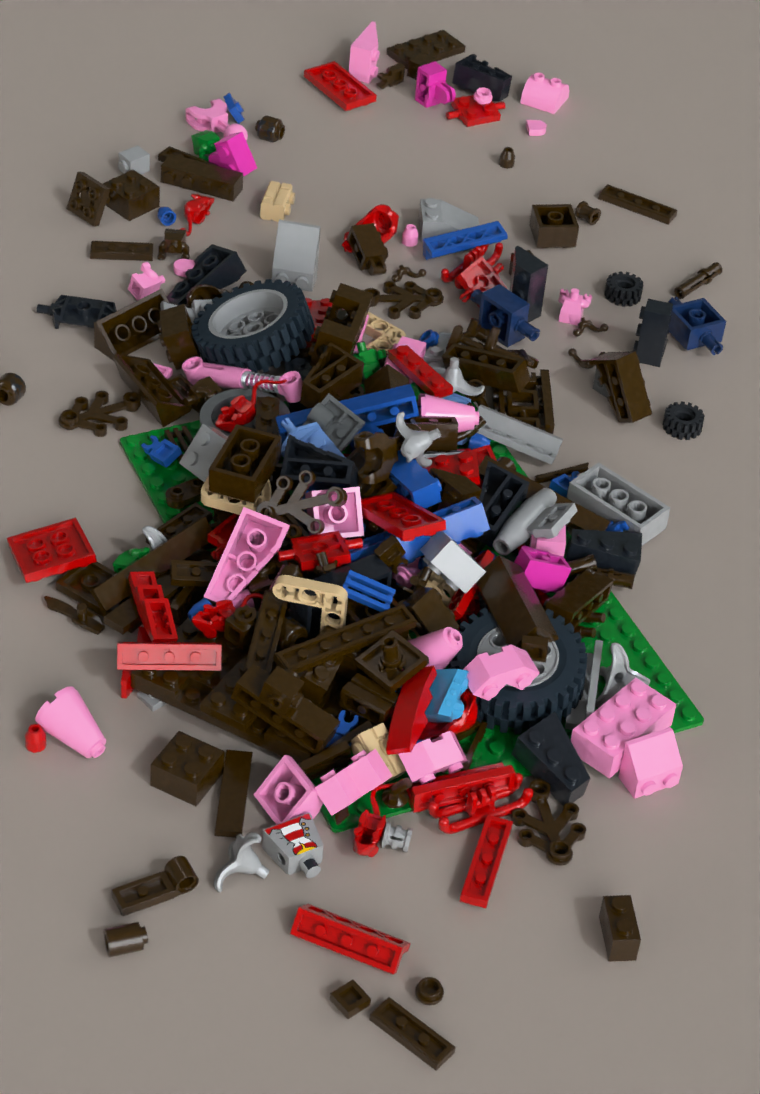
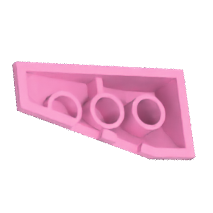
M243 507L204 598L215 603L222 600L233 601L278 552L290 525Z

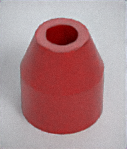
M32 724L25 734V747L33 753L41 752L47 745L46 733L39 724Z

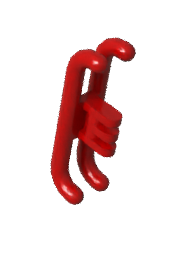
M496 243L492 256L486 260L491 266L499 260L502 254V243ZM489 244L480 247L476 246L464 256L463 263L450 273L448 269H442V281L450 283L455 279L456 288L464 289L455 277L480 256H484Z
M515 773L512 791L496 794L495 787L491 785L486 788V791L484 788L477 790V795L474 791L468 793L467 801L439 808V804L436 801H432L429 803L428 810L433 818L439 819V829L443 833L454 834L485 823L487 815L501 818L512 814L513 810L517 808H525L533 797V790L527 787L523 790L522 796L518 800L495 808V801L512 795L521 786L523 776L521 773ZM464 811L470 816L454 823H449L447 818Z

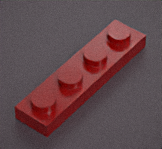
M408 345L388 350V359L426 394L439 398L453 394V386Z
M487 815L460 895V902L487 908L512 830L513 821Z

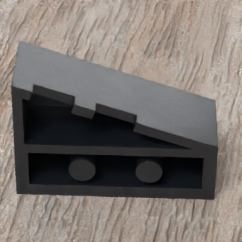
M471 54L456 62L452 84L457 85L463 90H471L474 93L478 88H487L491 91L492 101L500 102L508 97L512 80L510 74L497 67H494V69L489 67V62L485 60L480 62L476 59L477 55Z
M288 434L280 476H287L293 480L291 490L296 489L300 482L299 474L304 470L312 471L316 476L314 484L310 485L307 491L328 490L331 487H358L359 470L354 461L328 450L324 451L309 442L305 443ZM309 474L305 475V482H308L310 480ZM285 479L282 481V483L286 487L288 484L287 480Z
M573 529L565 549L564 559L570 562L593 554L597 568L609 569L610 567L614 568V571L636 575L641 562L642 533Z

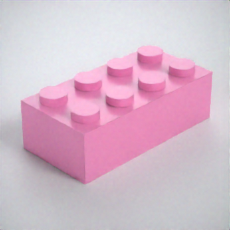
M635 677L572 730L571 742L581 760L610 779L620 770L625 742L670 727L676 703Z

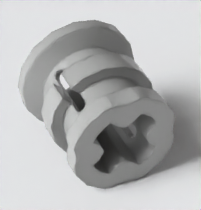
M387 821L381 848L390 845L392 846L391 849L397 850L398 847L402 848L403 852H407L413 829L408 828L405 830L400 825L393 827Z

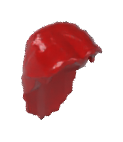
M380 204L369 211L356 225L374 223L377 231L381 234L383 244H385L397 232L399 216L388 205ZM347 232L344 234L342 247H344V252L353 253L347 241L349 234Z
M469 687L460 697L464 704V711L461 717L453 720V722H428L418 740L429 738L434 740L439 735L448 731L454 732L456 735L470 729L475 724L478 706L476 696L469 691Z

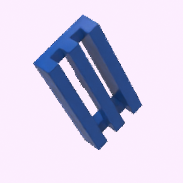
M352 570L348 571L342 586L347 591L348 598L380 612L390 609V604L396 592L395 589ZM348 586L351 587V588H354V589H356V590H358V591H361L362 594H361V593H358V592H356V591H354V590L349 589ZM372 596V597L377 598V599H379V600H381V601H383V602H385V603L383 604V603H381V602H379V601H377V600H374V599H372V598H370V597Z

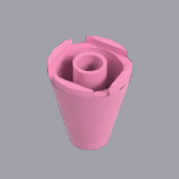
M419 394L417 405L421 406L418 411L419 416H455L458 422V433L474 430V426L479 425V411H475V407L427 394Z
M446 627L408 640V642L428 656L429 664L427 666L434 665L435 669H445L463 646L460 632L452 627Z
M72 686L59 690L54 694L57 698L51 704L46 701L37 712L35 722L44 731L84 757L97 758L106 748L104 735L80 693Z

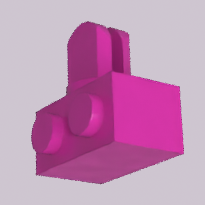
M436 61L418 67L415 100L425 108L440 103L447 104L455 100L456 93L454 88L446 83L447 69Z
M243 132L229 134L214 143L216 151L209 155V162L222 168L241 172L243 177L257 168Z
M529 546L521 547L514 562L522 567L532 588L539 589L544 593L561 591L572 569L563 556L550 554L548 551L534 549Z

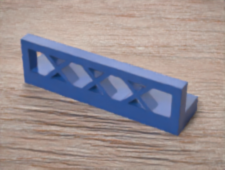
M499 221L425 238L423 239V256L428 260L473 249L476 246L480 247L486 244L501 242L508 238V234Z

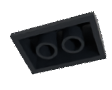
M516 246L509 291L530 304L527 321L529 323L541 316L548 264L520 246Z

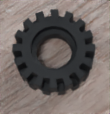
M623 272L610 274L605 287L606 299H610L609 302L611 303L615 302L617 306L622 304V307H626V304L629 307L633 304H638L643 291V281H641V278H636L635 274L629 275L630 272H626V274H623Z
M683 401L680 404L674 402L673 405L670 404L665 409L663 429L666 430L668 435L672 433L671 437L673 438L679 436V440H682L683 437L686 440H690V437L695 439L702 432L705 417L703 410H698L697 405L692 407V403L689 402L688 405Z

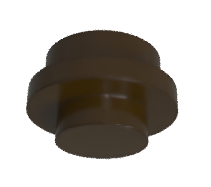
M426 977L416 985L415 996L419 1002L425 1005H435L443 999L444 989L439 980L433 977Z

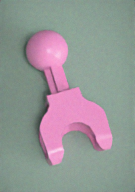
M221 99L210 101L211 108L203 109L197 106L186 108V121L193 129L199 131L210 130L215 133L222 132L223 138L229 134L243 132L247 142L248 134L242 125L228 124L227 104Z

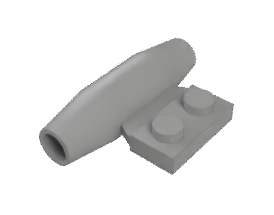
M550 488L541 489L526 499L504 522L493 542L495 551L501 555H508L525 543L531 535H534V538L545 537L546 539L556 537L559 531L570 522V519L577 512L575 503L555 504L557 501L555 492Z

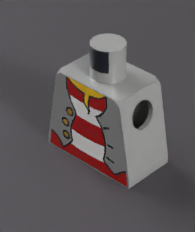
M310 813L263 829V850L286 874L292 875L303 871L307 878H313L320 873L321 868L318 864L322 862L323 843Z

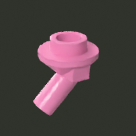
M398 566L397 570L399 573L395 574L394 578L397 583L410 588L413 586L410 583V578L414 575L417 576V573L421 570L415 567L406 568Z

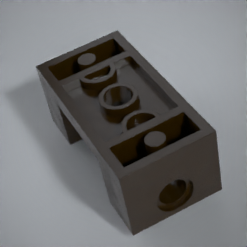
M340 283L337 291H332L329 302L333 303L332 308L328 307L322 326L317 325L313 336L317 341L316 344L312 343L308 355L312 357L310 366L317 365L319 357L325 353L330 342L349 354H353L366 321L373 298L372 293Z

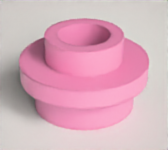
M478 88L474 93V100L481 105L490 103L492 101L491 91L487 88Z

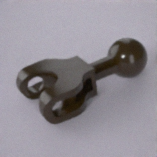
M405 423L410 429L421 431L418 425ZM396 429L394 437H388L382 432L373 434L369 431H362L353 437L354 447H362L365 452L364 465L358 471L359 483L377 484L386 480L392 471L394 463L399 461L398 451L401 450L405 438L398 429Z

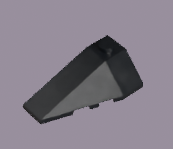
M212 244L195 259L196 265L194 268L186 271L185 280L177 283L167 299L170 304H187L186 296L194 286L207 284L222 289L237 282L247 270L236 251Z

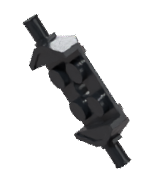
M60 295L51 306L37 305V313L50 314L52 316L55 329L59 328L60 323L94 328V322L117 311L115 302L69 295Z

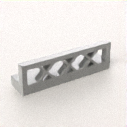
M479 406L477 410L479 411V417L482 416L487 423L479 429L478 434H482L491 440L552 465L563 438L486 406Z
M601 640L595 641L593 654L587 653L583 696L579 700L576 709L572 708L571 714L566 717L565 729L573 730L595 710L603 641Z

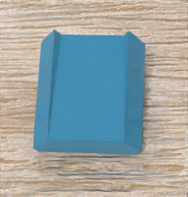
M436 669L437 676L429 688L433 698L425 714L430 723L453 722V720L460 718L464 711V704L460 697L468 687V671L462 669Z

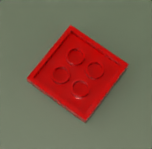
M76 518L7 538L8 546L26 583L39 581L48 576L62 574L68 570L86 567L97 562L95 552Z

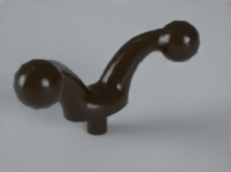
M400 265L397 274H394L391 279L393 282H399L404 274L412 278L424 277L426 270L420 269L418 274H416L409 267Z
M583 317L581 318L582 322L578 323V329L573 330V335L576 337L582 335L586 327L594 332H606L608 325L603 323L600 328H597L590 320L586 321Z
M569 349V356H572L582 368L590 369L594 367L591 366L589 360L580 359L575 349Z

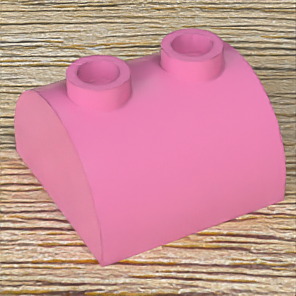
M542 73L532 74L524 86L520 104L555 114L568 99L569 86L561 83L562 81L559 78L547 79L544 78L545 75Z
M288 755L282 757L254 793L256 799L276 825L310 813L312 819H314L323 805L315 785L296 761Z

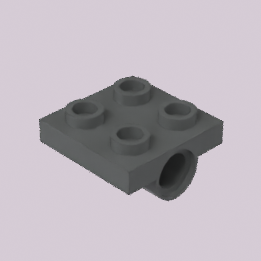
M328 393L321 403L319 402L313 407L303 425L317 422L342 453L366 423Z

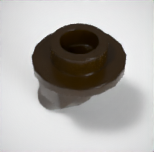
M405 778L395 783L391 788H387L382 794L383 803L390 808H400L407 804L408 793L406 790L412 787L411 780Z

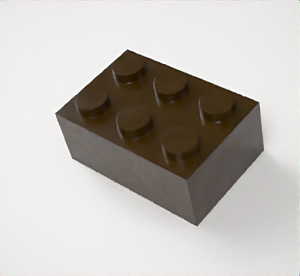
M236 424L209 468V491L255 503L281 459V436Z

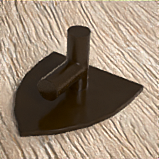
M424 566L419 577L416 575L412 576L410 583L414 585L413 590L396 582L394 585L413 594L419 587H426L433 570Z

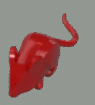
M191 194L194 200H190L184 205V217L188 221L189 227L188 232L186 230V236H189L192 232V223L201 224L205 220V215H210L208 210L212 206L214 198Z
M263 379L258 381L253 386L251 401L247 400L243 395L234 398L230 402V407L224 406L221 408L222 414L218 416L215 426L231 433L236 424L244 425L250 423L256 416L257 387L263 383L282 384L287 382V380L273 381Z
M258 593L247 595L240 607L247 605L251 598L257 597L262 599L263 595ZM231 600L216 602V607L205 604L203 605L204 610L199 611L192 617V623L207 638L212 639L216 637L217 631H225V619L234 614L236 609Z
M395 783L379 785L372 790L370 801L373 814L369 813L366 809L359 818L358 827L354 829L353 850L358 855L374 857L379 851L377 843L384 834L386 816H380L375 794L378 790L391 788Z

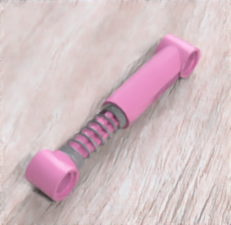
M191 357L182 364L184 374L192 385L209 376L219 387L229 389H253V386L263 379L273 381L286 379L287 382L282 384L263 383L257 387V390L280 394L289 403H296L301 400L303 381L299 372L296 371L286 372L282 376L275 377L274 375L270 376L269 374L251 372L247 368L203 362L201 357Z

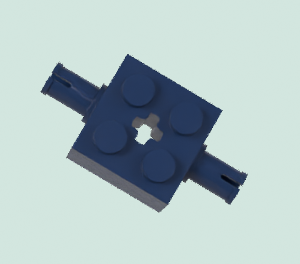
M499 284L485 292L476 289L471 294L473 298H470V300L480 306L478 320L479 324L482 325L481 328L492 330L493 326L500 328L498 342L507 348L521 341L525 336L531 341H535L539 337L540 330L527 322L530 304Z
M672 297L668 301V303L673 304L669 332L686 351L706 346L712 355L721 353L723 345L719 342H722L726 320L705 298L682 303L678 297H675V299Z

